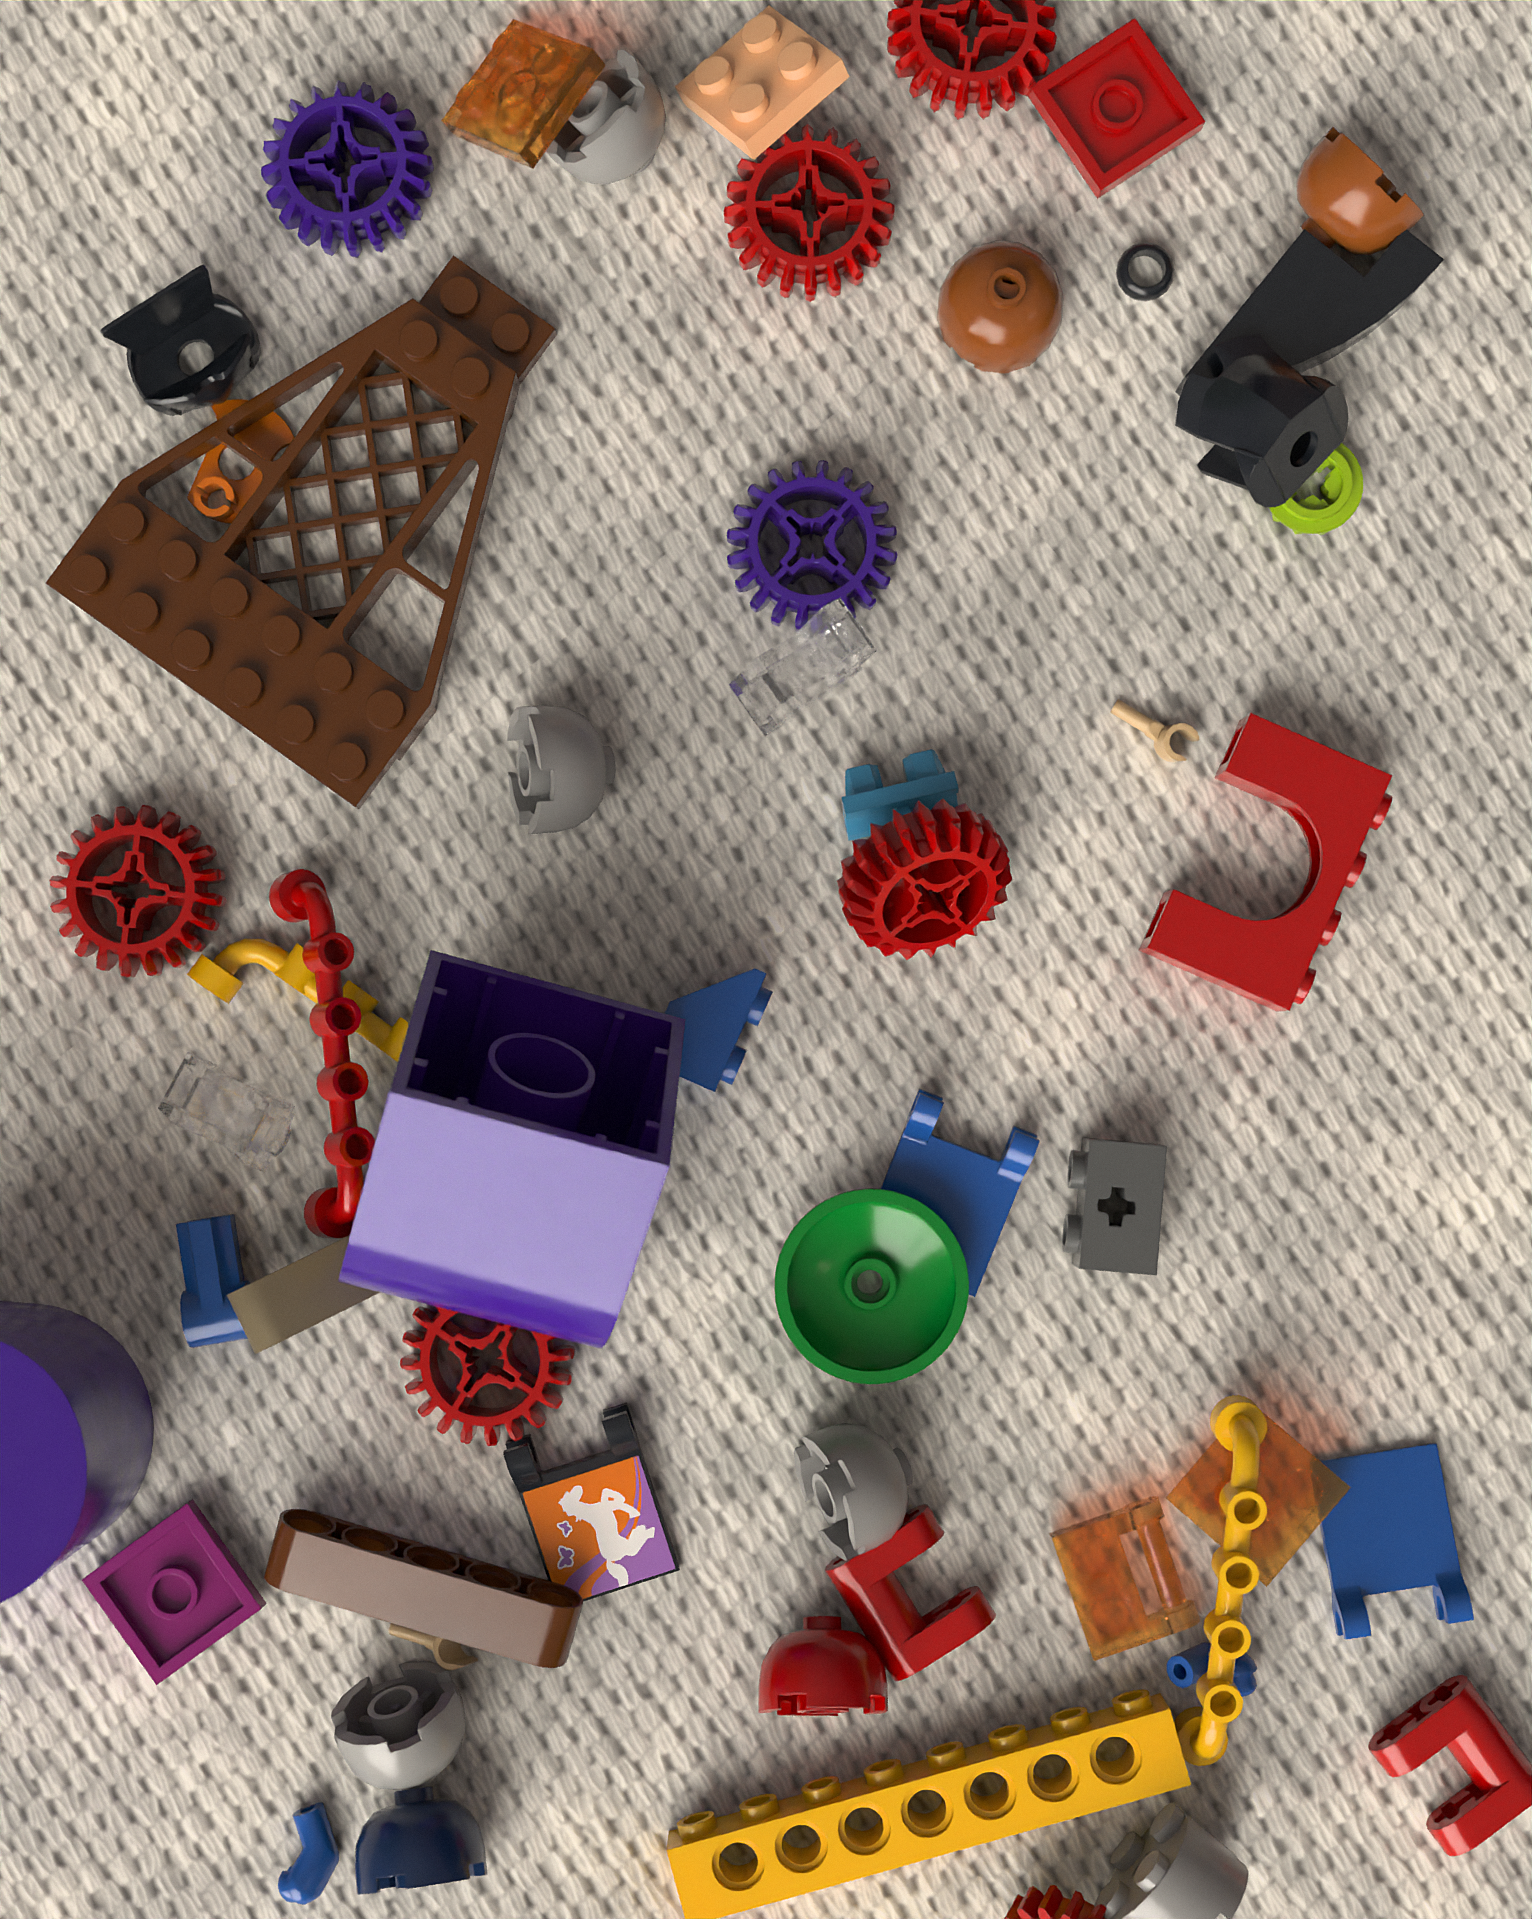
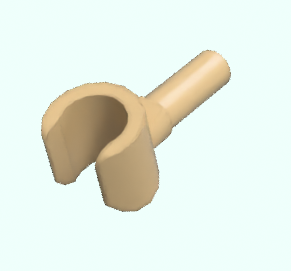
M1119 699L1110 712L1154 740L1156 753L1163 760L1169 762L1187 760L1182 755L1175 753L1170 747V738L1175 731L1191 742L1199 741L1198 732L1191 725L1177 723L1165 726Z
M390 1624V1635L433 1650L435 1660L445 1670H455L478 1661V1658L465 1654L460 1643L396 1624Z

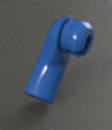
M1200 1643L1172 1656L1168 1660L1167 1674L1173 1684L1177 1687L1186 1688L1198 1682L1199 1678L1207 1672L1211 1643ZM1247 1653L1236 1658L1233 1681L1242 1697L1252 1694L1257 1687L1253 1674L1257 1670V1666Z
M322 1802L301 1808L292 1815L303 1849L294 1865H291L287 1871H282L278 1879L279 1893L287 1902L305 1905L317 1899L323 1893L339 1862V1850L324 1803Z

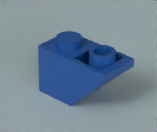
M754 968L669 1002L664 1014L686 1019L679 1077L713 1092L716 1091L720 1080L730 1085L733 1084L747 1052L746 1049L736 1045L744 1025L748 1022L758 1027L773 991L762 987L766 973Z

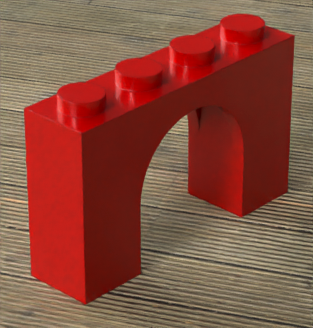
M1250 713L1239 721L1214 778L1280 807L1295 820L1304 834L1309 850L1310 864L1305 886L1297 900L1287 910L1270 920L1259 921L1239 918L1175 889L1163 893L1139 951L1274 1011H1290L1293 1002L1299 1005L1303 1003L1312 987L1316 970L1310 968L1309 965L1318 945L1327 946L1337 930L1342 912L1334 908L1343 887L1352 888L1364 868L1367 854L1360 851L1368 830L1369 828L1377 830L1389 811L1393 797L1385 793L1392 775Z

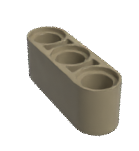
M350 1235L227 1295L255 1354L380 1293L338 1282Z

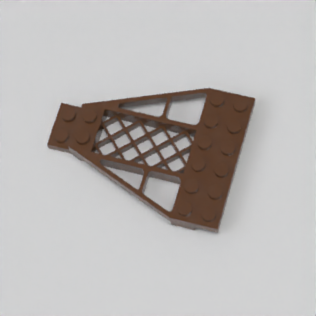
M453 255L419 302L412 298L122 479L46 581V584L348 803L360 809L394 761L402 759L437 711L435 706L507 425L513 415L520 384L556 337V329ZM382 362L396 372L373 376ZM343 368V372L277 460H264L234 438L237 433ZM412 384L447 409L416 414ZM403 385L407 416L372 421L368 390ZM359 395L363 423L335 427ZM462 420L474 428L466 441ZM454 421L458 452L423 458L418 426ZM410 428L414 459L379 465L374 433ZM365 435L370 466L335 472L331 440ZM222 443L261 471L263 479L222 537L215 542H207L146 499V492L152 486ZM322 445L326 473L298 478ZM478 464L479 470L448 588L443 589L408 564L407 560ZM446 467L428 491L425 470ZM416 471L421 502L419 504L386 509L381 477ZM372 478L377 510L342 516L337 484ZM328 485L333 517L299 523L294 491ZM284 497L289 524L260 529ZM409 517L391 542L388 520ZM379 522L384 553L349 560L344 527ZM335 529L340 561L305 567L300 534ZM291 536L295 568L261 574L257 541ZM246 547L251 574L235 563ZM372 568L354 592L351 571ZM341 572L346 604L344 606L312 610L307 578ZM397 574L405 575L444 603L425 681L422 688L417 691L408 688L351 647L348 642ZM297 580L302 610L266 584ZM335 618L328 629L317 622L319 620Z

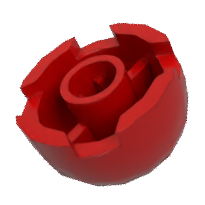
M803 1617V1630L786 1633L779 1637L770 1646L761 1664L758 1684V1713H771L777 1710V1715L838 1716V1713L849 1712V1708H863V1714L865 1715L886 1713L888 1711V1688L884 1662L876 1646L864 1635L841 1629V1617Z

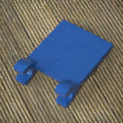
M919 1088L880 1189L899 1192L920 1201L947 1224L956 1237L965 1257L969 1278V1295L975 1297L1019 1186L1034 1158L1040 1140L1037 1139V1134L1013 1125L1001 1159L997 1160L932 1134V1131L942 1110L943 1098Z
M1437 1443L1309 1462L1331 1585L1332 1611L1336 1635H1343V1638L1346 1640L1371 1636L1370 1621L1363 1600L1364 1596L1432 1586L1438 1620H1445L1447 1624L1474 1620L1470 1596L1460 1570Z

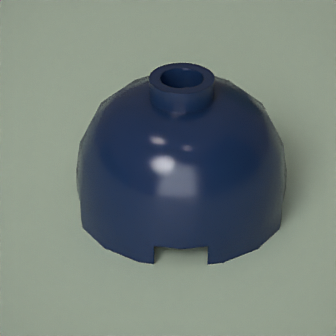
M433 1786L395 1791V1805L388 1806L372 1814L362 1826L355 1846L354 1867L358 1895L381 1892L380 1889L384 1888L411 1889L470 1879V1876L487 1875L485 1846L480 1827L470 1810L455 1800L434 1799Z

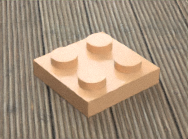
M767 6L756 17L749 20L739 32L710 57L703 60L675 88L682 102L690 110L754 160L850 76L842 58L774 8Z

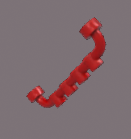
M298 869L284 873L274 880L269 892V901L273 911L281 919L292 923L309 921L311 939L306 942L302 957L305 966L315 973L318 1001L310 1012L309 1021L314 1033L322 1038L325 1067L318 1074L316 1085L320 1096L329 1102L332 1132L326 1137L323 1148L326 1159L336 1166L337 1187L321 1188L309 1196L304 1207V1220L308 1229L318 1237L344 1238L351 1234L364 1186L362 1166L371 1160L375 1146L373 1135L367 1129L358 1127L355 1100L360 1099L366 1093L369 1080L365 1069L350 1060L348 1035L353 1034L359 1028L361 1011L352 999L343 997L341 971L349 967L353 961L354 947L346 935L336 932L333 907L321 878L312 871Z

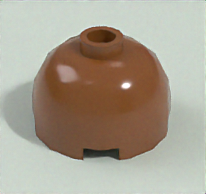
M1334 127L1314 146L1302 163L1296 181L1297 200L1308 216V219L1300 227L1303 230H1307L1329 249L1337 244L1354 255L1377 253L1387 249L1395 238L1406 229L1409 231L1424 214L1406 193L1401 196L1396 191V186L1383 174L1384 171L1369 156Z
M995 240L973 247L953 264L940 288L937 321L949 348L952 347L962 359L974 364V368L983 372L1009 373L1030 366L1050 347L1062 323L1063 292L1055 269L1041 253L1020 242Z

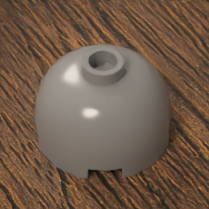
M618 50L617 59L603 64L595 55L589 57L571 70L551 92L548 100L555 106V109L548 121V125L538 124L537 135L539 144L557 164L577 179L592 184H611L638 174L650 165L663 136L666 114L660 89L648 71L634 56L625 50Z
M542 705L517 707L511 715L507 741L519 740L517 773L508 772L511 803L519 825H529L528 834L555 833L573 829L592 816L603 800L605 784H612L614 782L616 766L613 750L610 746H603L600 735L595 727L584 715L569 708Z
M843 1423L803 1436L802 1440L805 1444L796 1447L794 1451L796 1474L805 1502L815 1496L819 1508L830 1526L818 1532L832 1552L843 1560H848L870 1551L891 1539L903 1524L909 1502L907 1486L913 1482L912 1469L903 1451L899 1448L892 1449L881 1435L863 1425Z
M430 1661L398 1664L404 1677L379 1683L375 1686H372L368 1676L342 1695L333 1709L331 1719L335 1727L334 1739L336 1745L354 1775L365 1783L380 1789L420 1788L429 1784L455 1758L462 1746L465 1731L463 1701L459 1688L453 1682L449 1670L443 1669L439 1664Z

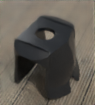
M205 265L190 271L100 330L105 338L127 348L128 369L132 381L143 400L155 411L169 416L182 415L195 409L224 403L237 385L255 368L259 361L261 350L258 333L246 314L231 300L212 292L209 271ZM193 342H202L209 345L214 353V360L191 376L185 374L179 365L181 351Z
M1260 335L1238 336L1215 346L1214 350L1224 366L1222 373L1217 378L1210 379L1194 372L1188 375L1178 400L1175 426L1198 439L1215 444L1197 465L1202 474L1249 490L1251 497L1258 505L1277 507L1286 503L1344 441L1348 426V407L1345 396L1339 387L1317 376L1301 375L1275 353Z

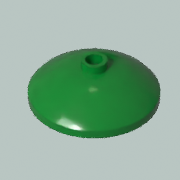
M865 1188L832 1196L813 1207L797 1222L786 1238L779 1254L775 1271L774 1292L777 1311L783 1328L796 1349L809 1362L838 1379L860 1384H884L905 1379L922 1371L945 1352L957 1335L965 1316L969 1297V1278L965 1257L956 1237L947 1224L934 1211L920 1201L892 1190ZM867 1270L878 1272L882 1278L881 1287L876 1292L870 1294L862 1292L857 1285L858 1277Z

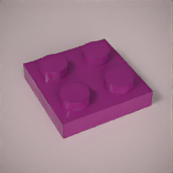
M193 1499L82 1579L156 1685L266 1605V1601Z

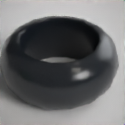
M1143 242L1134 244L1123 252L1117 263L1116 277L1118 285L1126 295L1134 300L1146 302L1155 300L1167 292L1173 283L1175 269L1172 258L1165 249L1157 244ZM1147 256L1156 260L1162 269V280L1150 287L1140 286L1135 283L1130 277L1128 270L1129 263L1133 259Z

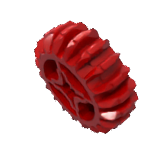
M893 0L898 8L888 12L887 28L894 33L888 37L887 50L890 55L900 56L895 63L894 71L898 78L914 76L909 89L913 98L923 95L929 89L933 91L930 101V108L933 112L939 111L943 107L945 99L955 102L954 116L959 120L964 117L967 104L976 103L977 113L984 120L990 116L992 99L994 98L998 105L1008 112L1009 109L1014 107L1016 100L1015 92L1028 97L1036 84L1034 76L1042 77L1048 70L1050 60L1046 54L1054 51L1057 35L1049 30V28L1054 26L1057 15L1055 7L1043 5L1047 0H1000L1012 11L1017 21H1012V14L996 10L989 0H961L950 5L939 4L937 10L929 9L937 0ZM975 9L977 12L975 25L980 28L978 37H974L972 52H967L968 36L963 33L965 25L969 24L971 10ZM924 39L932 40L933 47L947 50L953 56L956 68L945 64L936 57ZM1005 51L1016 52L1009 60L998 67L975 72L978 63L988 56L1004 57Z
M809 124L802 128L801 141L792 142L790 134L788 132L784 133L777 140L778 149L774 150L769 146L756 158L757 162L741 158L737 164V173L742 180L730 181L727 185V197L734 202L724 208V222L734 226L727 234L730 248H745L739 256V265L743 270L752 269L762 263L757 274V283L762 288L771 284L776 276L781 277L780 295L784 298L790 297L793 292L794 283L805 284L804 296L807 301L811 302L816 299L817 283L825 282L828 293L832 297H836L841 294L840 275L842 274L850 283L858 286L863 282L864 277L860 264L876 268L881 260V253L876 246L889 245L892 231L884 225V223L893 220L895 212L894 204L883 200L890 194L891 185L888 178H874L879 169V161L876 159V156L867 157L857 162L861 151V143L858 142L857 138L848 142L843 149L837 147L838 131L834 127L825 134L824 142L814 140V131ZM799 171L798 182L793 189L782 194H772L771 201H761V198L773 183L788 174ZM819 172L829 174L840 180L852 192L855 199H848L847 193L832 192L825 188L820 181ZM806 189L811 191V205H814L817 215V221H813L811 238L807 236V221H804L801 206L805 205ZM846 225H859L854 235L843 246L831 253L819 256V246L824 237L830 233L845 231ZM761 227H771L772 233H784L794 238L798 244L800 256L779 248L766 236Z
M941 799L931 810L918 801L913 811L905 815H901L893 809L892 820L883 826L870 823L871 836L868 839L852 841L853 856L841 860L842 877L837 880L838 894L843 903L842 911L849 926L854 927L858 937L865 942L867 947L875 946L885 957L899 952L908 960L918 950H923L928 956L932 957L940 946L948 944L955 949L956 940L965 934L978 936L977 925L981 921L995 920L994 906L1008 900L1005 889L1013 878L1010 873L1008 849L1001 836L996 832L992 822L986 820L982 813L976 814L966 803L954 808L944 799Z
M142 805L135 820L129 808L119 806L115 808L113 815L114 828L104 816L97 814L91 817V827L96 835L92 838L90 835L79 830L71 833L70 837L73 843L80 848L78 854L74 855L60 851L56 855L58 862L70 866L68 877L57 875L52 876L49 880L52 887L66 890L67 898L52 902L50 907L53 913H71L72 918L62 924L59 932L63 937L67 938L83 933L74 951L79 957L86 958L98 950L96 956L97 969L110 971L119 960L121 975L124 977H135L142 962L143 969L148 976H160L163 969L162 954L172 967L181 968L186 964L185 955L180 947L182 943L194 952H202L206 948L203 939L194 933L199 926L211 931L218 930L220 923L215 918L204 916L207 904L215 907L225 906V896L208 893V885L224 881L225 873L220 869H203V865H206L215 858L217 851L210 845L200 846L192 850L199 841L202 831L196 826L189 825L178 833L180 815L168 811L158 822L156 809L149 805ZM133 841L132 851H125L123 864L117 872L110 876H95L102 861L112 851ZM155 841L164 845L177 859L184 875L185 887L167 884L161 878L158 867L159 858L153 856ZM140 882L149 885L150 889L166 892L165 896L148 895V898L141 897L134 900L127 898V894L112 891L111 888H128V885L134 886ZM92 896L104 897L113 903L117 911L116 926L123 927L121 941L107 932L98 920L93 908ZM167 906H182L179 916L170 928L160 936L143 942L144 931H150L153 917L160 909Z
M422 1306L415 1309L412 1316L417 1323L426 1328V1332L408 1330L404 1333L402 1341L409 1346L419 1348L420 1354L404 1356L400 1360V1367L405 1370L421 1371L422 1376L408 1382L405 1385V1389L409 1395L427 1390L430 1398L425 1400L418 1408V1413L422 1417L430 1415L437 1406L446 1413L437 1425V1431L445 1434L453 1426L455 1420L464 1423L460 1433V1441L462 1443H471L476 1434L477 1426H483L486 1444L488 1446H495L500 1438V1425L504 1424L509 1436L513 1441H517L524 1436L522 1416L536 1428H540L545 1424L547 1418L544 1411L537 1404L538 1402L554 1409H558L562 1404L563 1397L549 1385L550 1383L557 1385H569L571 1383L573 1373L567 1369L555 1366L556 1361L573 1359L575 1356L574 1346H555L554 1339L557 1337L531 1331L537 1342L540 1355V1367L537 1377L526 1370L527 1365L522 1363L513 1351V1339L519 1329L518 1327L497 1323L493 1330L478 1333L466 1326L462 1329L450 1321L459 1312L436 1307L439 1311L438 1313ZM504 1331L505 1336L498 1346L501 1353L496 1358L504 1359L503 1368L493 1365L487 1372H483L476 1382L472 1384L471 1379L478 1369L475 1362L480 1357L472 1356L473 1348L483 1350L489 1343H493L501 1332ZM439 1339L449 1344L448 1350L460 1359L463 1366V1375L454 1393L446 1385L439 1370L437 1360ZM489 1383H498L510 1390L516 1387L527 1394L519 1401L499 1408H482L470 1404L480 1388Z

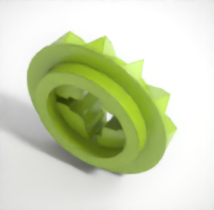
M1341 443L1312 474L1314 475L1316 472L1320 474L1326 467L1330 470L1324 477L1325 482L1320 487L1321 493L1325 496L1324 499L1320 501L1318 497L1311 495L1305 500L1301 498L1296 503L1293 500L1297 495V492H1295L1286 503L1277 507H1268L1272 513L1273 521L1281 522L1286 527L1292 529L1295 535L1303 533L1323 535L1343 525L1356 511L1363 493L1362 470L1351 450Z

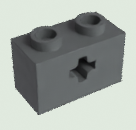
M1082 1137L1081 1151L1071 1150L1068 1162L1067 1183L1068 1188L1078 1189L1076 1215H1065L1062 1249L1063 1252L1072 1253V1264L1086 1270L1157 1276L1167 1146L1154 1143ZM1112 1187H1116V1195L1127 1200L1126 1211L1115 1212L1113 1223H1110L1108 1214L1098 1210L1097 1205L1099 1199L1110 1198Z

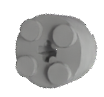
M1169 1803L1157 1814L1151 1826L1142 1837L1136 1832L1131 1831L1127 1833L1114 1849L1110 1862L1117 1869L1111 1881L1100 1892L1094 1907L1102 1904L1107 1908L1104 1916L1105 1919H1216L1220 1913L1227 1919H1232L1244 1896L1249 1873L1246 1865L1230 1849L1174 1803Z

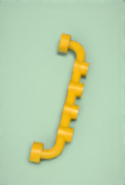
M245 938L229 944L213 961L201 954L187 973L198 984L229 1004L244 984L234 974L243 965L257 963L270 970L314 1003H318L315 973L305 966L302 957L304 947L298 943L288 953L280 946L265 939ZM348 980L342 987L343 997L352 999L361 1011V1023L355 1032L398 1062L409 1022L399 1017L393 1026L386 1023L372 1013L379 1001Z
M1231 1395L1220 1400L1214 1406L1210 1416V1426L1213 1434L1223 1447L1233 1452L1231 1481L1222 1488L1219 1496L1220 1506L1226 1514L1223 1545L1214 1552L1211 1560L1212 1569L1219 1581L1215 1609L1210 1611L1204 1620V1632L1211 1646L1207 1672L1199 1678L1196 1684V1694L1202 1707H1190L1182 1711L1174 1721L1184 1760L1196 1766L1211 1765L1224 1755L1228 1745L1226 1732L1228 1722L1236 1719L1243 1708L1242 1696L1233 1681L1236 1658L1244 1655L1251 1644L1250 1632L1241 1618L1243 1596L1254 1589L1259 1579L1258 1567L1249 1555L1252 1529L1259 1527L1267 1515L1266 1503L1257 1491L1260 1444L1266 1435L1267 1422L1258 1406L1251 1399L1241 1395Z

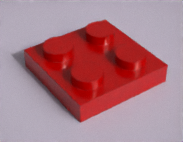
M1136 18L1038 81L1028 96L1097 199L1200 132L1206 122Z

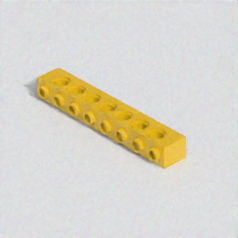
M1132 1690L1112 1699L1113 1707L1088 1713L1085 1707L1064 1709L1050 1717L1051 1724L1026 1731L1025 1726L1022 1724L1007 1725L988 1734V1742L964 1748L962 1742H947L929 1749L925 1753L927 1759L903 1766L899 1759H887L866 1767L863 1771V1777L840 1783L836 1776L822 1777L803 1785L801 1788L802 1794L777 1801L775 1794H762L742 1802L739 1805V1812L715 1818L712 1811H702L688 1815L677 1822L678 1829L668 1832L666 1849L685 1919H717L1190 1786L1191 1782L1171 1710L1161 1693L1150 1696L1148 1690ZM1121 1737L1127 1740L1126 1750L1117 1760L1107 1762L1096 1758L1097 1748L1105 1739ZM1055 1754L1066 1759L1064 1769L1054 1778L1043 1779L1033 1774L1035 1764L1043 1756ZM985 1772H995L1004 1778L1000 1790L990 1796L977 1795L970 1789L974 1779ZM921 1790H933L942 1796L940 1805L929 1813L913 1811L908 1806L909 1800L915 1793ZM861 1807L871 1808L880 1815L878 1823L873 1828L865 1831L851 1828L846 1823V1818L853 1810ZM796 1825L809 1826L818 1834L816 1841L805 1848H796L789 1845L783 1836L791 1827ZM732 1843H744L749 1845L756 1855L753 1860L745 1865H733L723 1858L721 1852Z

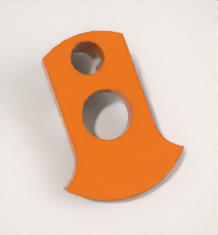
M226 400L224 403L211 407L218 420L249 400ZM274 411L234 436L236 440L267 461H273L276 454L282 448L288 446L295 438L290 427ZM221 443L206 453L187 499L199 512L210 519L231 524L261 484L263 475L261 471L254 467L251 474L244 479L233 480L226 477L220 470L219 461L221 454L227 447ZM215 491H225L226 499L231 503V507L223 504L219 508L211 509L208 507V499Z

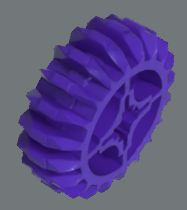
M338 80L334 88V97L325 98L323 91L313 85L311 90L313 104L305 108L301 102L294 99L290 100L289 108L294 116L292 122L274 118L272 126L281 140L263 141V151L266 157L273 161L261 167L263 180L266 184L273 186L266 193L267 200L272 208L282 209L279 220L286 230L299 227L298 237L306 246L312 245L320 238L321 247L325 254L333 256L338 250L341 240H344L350 256L358 258L362 251L361 240L369 239L375 251L382 253L385 249V242L381 234L389 229L394 237L404 240L407 232L400 218L404 216L411 220L421 221L423 212L420 205L414 199L431 198L432 187L430 182L423 178L434 171V163L431 156L423 153L429 146L424 131L414 130L417 122L411 110L406 108L397 112L398 104L395 97L389 92H386L375 101L372 87L363 82L355 96L352 97L346 83ZM355 127L369 129L380 134L394 146L396 152L382 153L380 147L363 146L356 137ZM331 132L326 145L319 150L308 152L318 139ZM347 148L356 162L355 165L351 166L350 176L347 177L348 191L339 174L344 173L345 163L348 162ZM314 185L316 191L333 192L336 194L341 212L325 210L314 205L301 194L300 186ZM389 186L378 200L364 208L365 199L375 188Z
M820 460L816 466V477H805V467L801 461L792 463L793 480L785 482L782 474L777 469L770 470L768 472V481L772 489L771 493H768L756 484H751L748 488V496L757 509L737 504L733 510L734 518L748 528L735 527L727 530L728 543L746 548L734 551L727 556V563L730 569L749 568L748 571L741 574L735 580L737 591L747 592L758 586L759 590L750 601V608L754 612H759L770 601L774 602L776 605L772 611L771 624L775 626H780L784 622L788 610L797 613L795 631L798 633H805L808 625V615L818 614L821 631L823 633L830 632L832 629L831 611L838 610L841 619L847 625L856 621V613L851 601L855 600L863 608L871 610L876 605V598L866 585L885 590L888 588L891 580L884 571L875 566L887 567L895 565L897 560L896 551L891 548L878 546L894 540L897 535L894 525H875V523L882 520L888 514L889 506L885 501L876 502L866 507L865 503L870 499L874 486L869 481H866L854 492L850 490L849 486L853 470L848 467H844L840 471L837 481L827 479L829 465L824 460ZM802 500H820L837 506L835 509L831 507L825 514L816 518L803 517L793 508L789 511L785 508V506ZM852 519L860 530L865 551L864 560L856 574L845 565L846 559L840 554L835 544L837 539L843 534L844 527ZM769 520L779 529L778 534L788 545V551L780 560L779 567L771 575L766 570L758 549L761 533ZM827 532L823 543V557L815 559L812 552L811 559L801 557L797 561L800 554V538L809 534L810 540H812L813 534L822 537ZM813 574L823 577L830 584L835 582L840 588L824 594L806 595L791 591L786 587L789 584L793 585L803 576Z

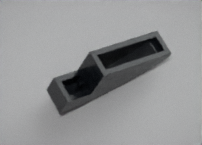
M1304 229L1185 375L1175 393L1180 396L1182 387L1188 375L1192 372L1210 379L1217 378L1222 373L1224 366L1214 350L1215 346L1238 336L1260 335L1275 353L1299 373L1318 366L1367 337L1397 312L1444 259L1406 229L1395 238L1364 277Z

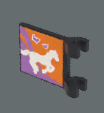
M627 1402L603 1410L604 1418H602V1424L611 1447L610 1450L544 1471L541 1470L531 1434L524 1435L522 1439L513 1441V1439L506 1441L507 1450L503 1452L508 1471L519 1492L548 1581L573 1589L580 1594L583 1602L680 1571Z

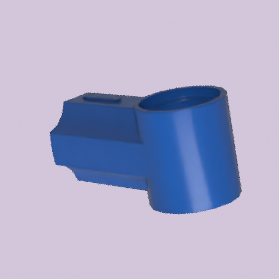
M234 1214L177 1223L176 1230L186 1288L181 1294L180 1313L183 1332L189 1347L195 1348L247 1339L227 1297L228 1294L250 1284V1281L244 1280Z

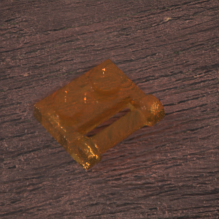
M1157 1496L1129 1503L1121 1509L1049 1533L1093 1661L1184 1631L1200 1622L1195 1602L1186 1599L1160 1522L1165 1517V1514ZM1134 1530L1137 1531L1163 1607L1158 1612L1149 1615L1145 1613L1119 1535Z

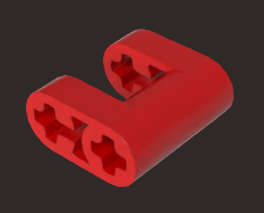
M927 1504L919 1505L906 1512L901 1527L891 1539L848 1560H843L837 1556L825 1567L826 1574L866 1638L876 1646L886 1670L895 1682L916 1674L983 1631L996 1618V1613L978 1586L969 1587L921 1616L895 1575L894 1571L928 1550L944 1536L943 1528Z
M1457 1675L1445 1680L1376 1732L1368 1744L1370 1752L1390 1777H1399L1411 1772L1445 1746H1447L1465 1770L1472 1782L1436 1808L1429 1815L1426 1822L1427 1829L1444 1852L1451 1857L1471 1851L1532 1805L1531 1762L1465 1675Z

